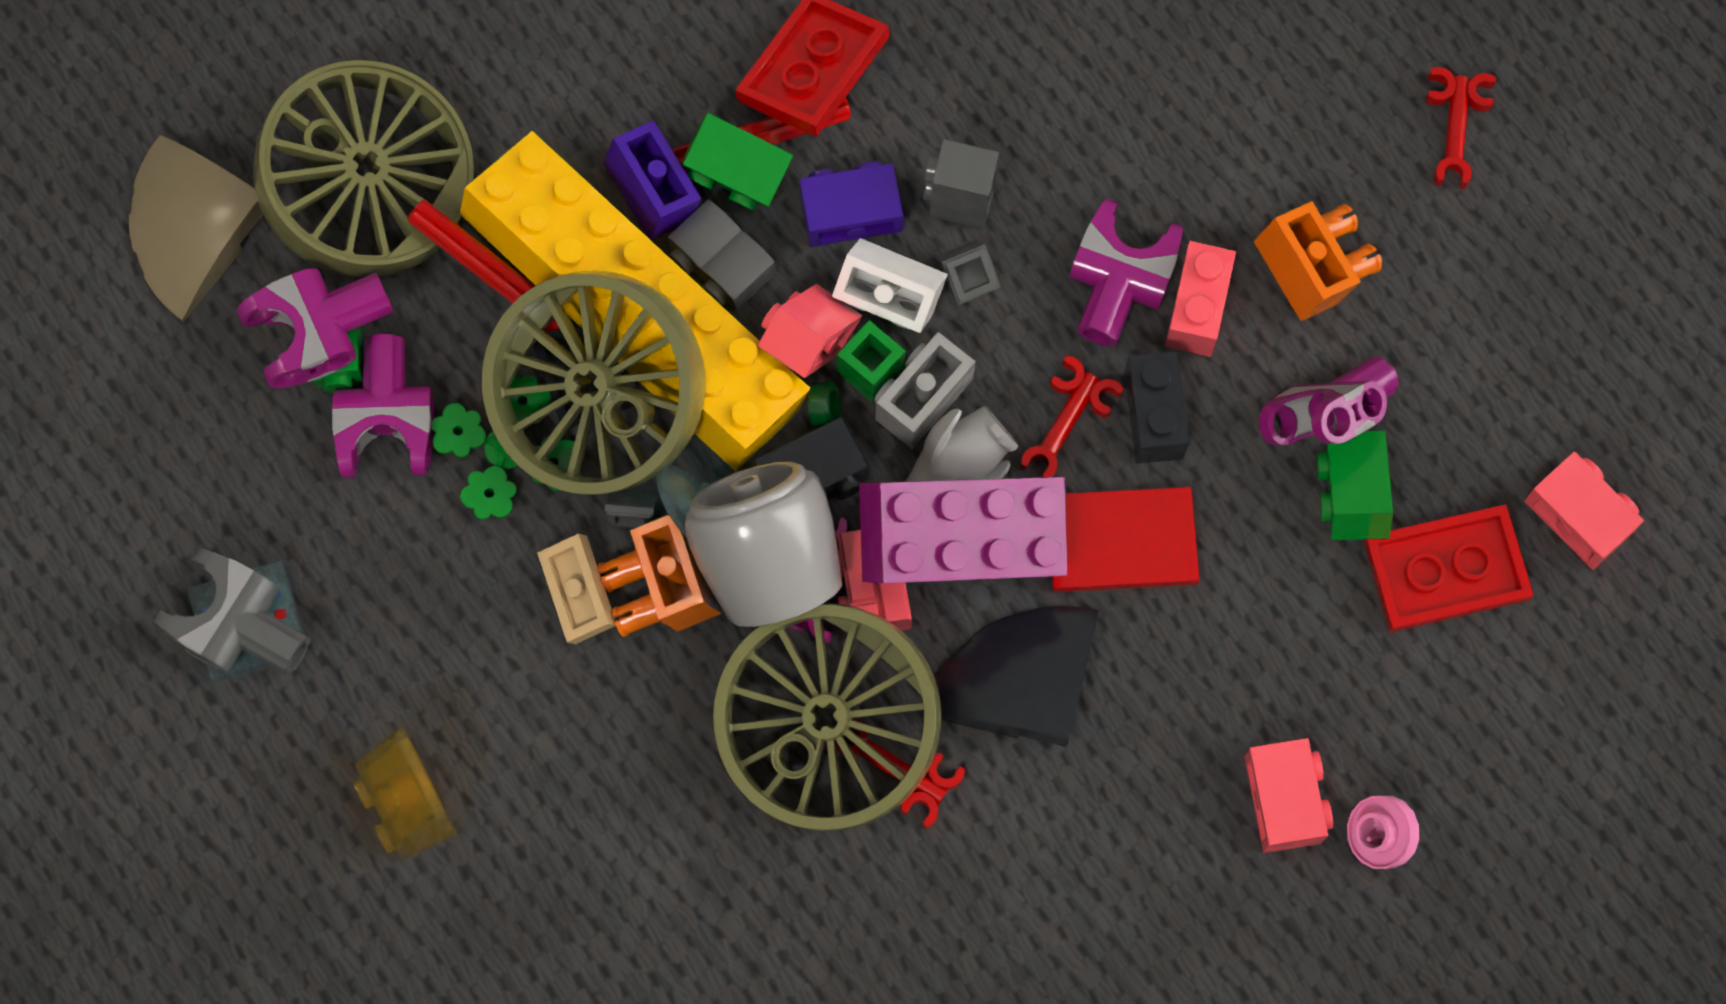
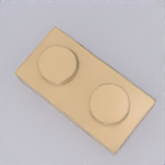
M576 534L537 553L567 643L577 644L615 627L612 609L586 535Z

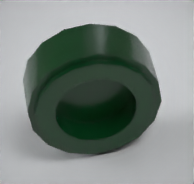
M832 381L815 382L810 386L808 408L810 420L815 429L841 417L840 394L837 386Z

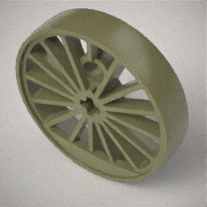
M351 60L332 63L307 73L288 87L269 110L257 138L254 151L253 174L255 191L261 210L272 230L291 251L308 263L333 274L352 278H364L376 272L378 277L381 278L407 271L427 260L441 248L408 222V217L391 193L414 208L418 202L425 199L400 182L440 191L433 206L459 225L463 218L459 213L464 189L473 181L474 162L471 144L462 121L451 104L433 86L417 75L394 65L368 60ZM353 87L376 89L366 141ZM343 88L353 137L322 94L323 91ZM384 92L403 99L406 101V104L379 142L375 144ZM309 97L324 117L311 123L304 116L293 110L294 107ZM413 106L430 121L429 124L383 150ZM283 119L304 132L300 144L274 137L273 134ZM435 131L439 132L447 147V150L393 157ZM318 134L326 135L333 140L336 149L330 152L315 148L311 137ZM270 151L300 157L312 168L273 173L270 165ZM451 161L453 171L448 180L400 169ZM363 164L371 168L370 172H367L364 177L356 172L357 168L359 169ZM337 177L289 206L283 205L275 188V185ZM338 188H344L341 195L312 234L306 232L291 217ZM351 194L355 196L345 250L341 251L319 241V237ZM377 195L406 236L405 240L392 253L388 248ZM363 197L367 198L379 255H359L353 252Z
M598 270L580 271L556 276L538 284L521 295L502 315L491 334L486 348L482 367V394L486 414L496 438L510 458L526 473L550 487L565 492L588 495L609 494L638 486L652 479L666 469L682 453L691 440L701 417L705 399V369L699 344L689 323L678 308L662 293L652 286L627 275ZM591 286L612 290L599 347ZM577 291L585 347L563 308ZM624 296L640 305L643 310L610 353ZM553 317L573 354L544 331ZM653 317L666 337L616 365L649 319ZM537 340L570 368L537 359L527 354ZM669 344L671 345L678 369L621 375V372ZM521 364L565 377L564 382L510 387ZM595 374L597 376L594 385L599 389L598 391L591 392L588 389L592 382L587 375ZM679 377V401L676 402L622 385V383ZM565 389V396L522 421H517L510 400L511 395ZM571 401L574 402L538 451L524 434V429ZM624 401L631 402L638 411V420L634 427L628 426L620 413V408ZM653 405L676 412L668 434L657 424L653 423L655 417ZM582 411L567 471L551 462L548 456ZM593 419L595 420L602 478L586 477L580 473ZM645 431L662 444L648 461H646L633 437ZM610 433L620 438L635 466L634 471L624 476L617 477L615 475Z
M823 603L799 616L759 626L742 641L726 664L717 687L713 713L714 733L720 757L729 776L739 790L763 812L781 822L802 829L815 831L846 830L871 823L887 815L901 805L922 782L932 764L939 743L941 731L940 696L934 675L925 657L914 642L898 627L881 616L861 608L843 604ZM824 619L848 633L831 691L823 627ZM808 620L814 621L821 693L787 632L789 627ZM776 634H779L813 698L758 655V650ZM858 639L873 650L874 653L840 695L855 640ZM881 658L898 672L897 675L848 701ZM749 661L755 662L806 705L803 706L739 687L738 682ZM904 679L917 690L923 699V703L852 710L859 704ZM738 694L802 713V716L734 724L732 722L734 696ZM834 705L837 709L833 715L835 720L838 721L836 727L824 726L820 728L818 724L821 717L817 713L818 708H830ZM924 710L922 740L854 721L853 718ZM803 724L779 738L775 743L744 760L741 759L734 739L735 731ZM851 728L919 747L917 756L908 773L905 774L854 733ZM845 736L901 781L882 800H879ZM794 741L802 743L809 753L806 766L798 771L790 769L785 764L783 758L785 748ZM836 741L871 803L870 807L850 815H846L843 810ZM826 742L834 805V815L832 817L816 816L807 813V807ZM771 754L772 765L778 774L766 790H763L751 777L747 768ZM806 777L797 810L789 808L773 798L774 792L786 778L798 779Z

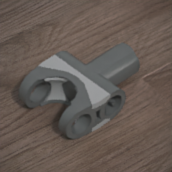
M197 549L191 562L212 576V581L215 582L216 595L212 604L205 612L188 617L178 614L172 616L162 610H158L152 619V623L192 656L223 673H229L244 650L282 673L290 675L303 660L311 639L306 634L267 613L281 589L266 577L238 561L209 550Z

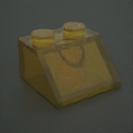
M404 728L393 732L355 764L361 779L353 784L364 807L368 809L375 806L382 820V823L374 826L387 853L396 849L398 855L405 861L457 835L424 764Z

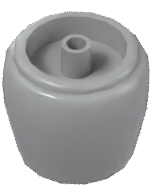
M774 462L755 466L712 483L701 490L690 501V509L686 512L685 531L689 547L701 574L731 623L737 626L756 627L787 620L820 606L835 596L842 587L836 535L828 499L819 478L814 472L805 469L804 466L795 462Z

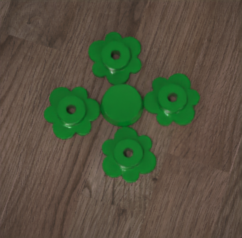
M525 375L521 380L514 377L510 387L537 385V380L532 375ZM549 391L511 395L510 400L517 421L520 422L549 405L551 402ZM520 400L527 401L525 405H520L518 402ZM458 403L447 405L443 410V417L439 416L432 420L431 428L436 433L433 438L435 450L440 454L453 452L456 457L465 458L469 455L470 448L476 449L484 444L485 455L489 462L494 465L487 468L484 473L473 471L469 474V485L464 487L460 494L461 503L466 508L474 509L475 516L480 520H486L491 515L496 518L507 517L512 511L511 498L516 495L517 489L513 482L507 481V475L503 469H512L518 465L503 449L493 431L486 438L484 429L479 426L481 416L478 412L474 410L466 412L465 408ZM456 430H461L462 434L455 435L454 432ZM547 436V437H545V438L543 439V441H542V446H543V444L546 442V440L549 438V436ZM570 440L558 442L548 456L551 462H558L557 466L568 471L574 442ZM542 446L534 447L539 451ZM531 476L532 480L535 483L543 484L542 482L538 481L537 479ZM547 485V487L553 491H561ZM487 492H492L494 494L490 498L485 496Z

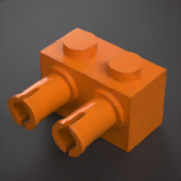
M1313 201L1274 218L1253 241L1301 322L1338 305L1361 282V278L1375 274L1382 268L1380 254L1367 260L1366 256L1377 251L1373 245L1365 244L1360 249L1345 255L1337 243V238L1351 234L1358 228L1356 214L1343 220L1342 216L1353 210L1347 204L1339 205L1336 209L1320 215Z
M675 512L630 530L636 550L597 565L598 573L605 574L600 579L608 593H612L616 589L640 579H646L650 594L622 606H616L611 610L612 617L614 619L619 618L614 623L622 637H627L633 632L660 621L678 632L722 614L718 601L701 574L689 547L685 531V520Z

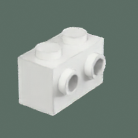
M860 238L846 256L832 297L847 303L855 309L867 311L887 319L898 327L921 333L934 313L948 274Z

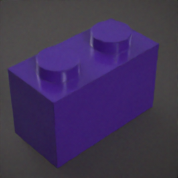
M654 120L613 138L603 164L650 240H654L677 229L696 211L701 197Z
M866 162L857 165L854 170L835 173L834 170L823 169L810 173L807 178L799 179L800 198L810 247L902 232L903 212L893 163L882 165L879 162Z

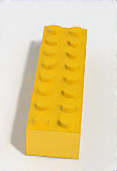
M533 131L465 187L459 215L536 286L548 279L567 273L591 270L609 271L633 277L652 286L678 308L689 323L697 339L705 369L704 405L694 433L735 472L801 410L810 387L785 364L757 346L760 341ZM591 286L599 344L612 290ZM577 291L563 308L566 314L583 329ZM624 296L610 353L643 310L640 305ZM653 317L649 319L618 363L625 361L666 337ZM669 344L626 370L630 374L678 368L673 350ZM679 377L639 381L652 394L676 402L679 401Z

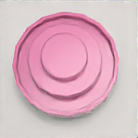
M1370 796L1360 801L1351 811L1347 823V840L1352 853L1361 863L1373 869L1396 868L1405 864L1415 853L1419 842V824L1414 811L1405 801L1395 796Z

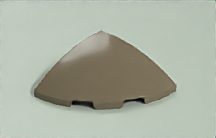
M159 135L146 154L134 181L131 212L129 213V232L133 252L136 253L139 265L144 273L143 277L159 301L184 323L243 250L240 243L264 214L259 205L255 188L195 151Z

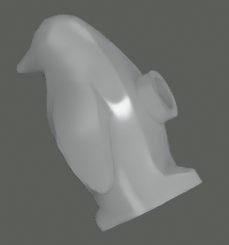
M987 406L977 409L960 420L962 411L956 408L949 411L932 427L925 440L923 450L905 482L1002 479L1008 472L1010 463L1008 460H1001L1008 452L1016 450L1018 445Z

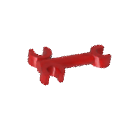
M1442 67L1431 68L1428 80L1441 82L1445 90L1442 92L1428 91L1426 102L1430 105L1440 106L1450 100L1445 158L1439 162L1434 172L1433 180L1435 185L1441 186L1445 177V171L1454 170L1460 176L1459 188L1465 189L1472 173L1470 165L1463 160L1468 104L1476 111L1486 112L1491 110L1494 99L1479 96L1476 89L1479 87L1493 88L1496 77L1491 74L1481 73L1470 79L1467 76H1454L1449 70Z
M1065 356L1062 366L1071 370L1075 378L1065 382L1053 376L1050 382V386L1054 391L1064 395L1071 394L1041 445L1026 450L1021 460L1020 468L1026 470L1034 459L1044 460L1048 468L1045 470L1043 477H1054L1056 474L1058 463L1056 455L1087 404H1090L1091 410L1096 415L1108 418L1112 409L1100 401V394L1109 392L1120 398L1124 391L1122 385L1115 380L1105 379L1100 381L1095 375L1085 372L1082 363L1073 356Z
M851 728L852 731H855L859 737L905 774L908 773L911 768L909 764L868 739V732ZM836 741L837 753L845 757ZM856 744L850 746L855 757L859 755L901 782ZM940 753L934 756L927 772L928 776L925 775L922 782L916 788L915 793H912L902 803L901 813L906 816L913 805H925L929 810V814L922 825L925 829H929L935 824L938 816V806L948 790L955 789L961 784L965 769L960 766L953 777L949 779L940 777L937 773V767L943 760V755Z

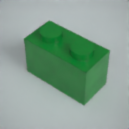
M706 113L703 115L680 164L683 168L689 170L687 176L691 182L708 190H712L715 183L731 191L728 198L730 201L754 211L757 204L762 207H769L793 155L710 113Z
M1365 431L1344 443L1326 444L1325 452L1316 453V472L1318 481L1326 480L1327 492H1320L1319 498L1321 522L1329 521L1331 540L1390 539L1393 506L1386 432Z

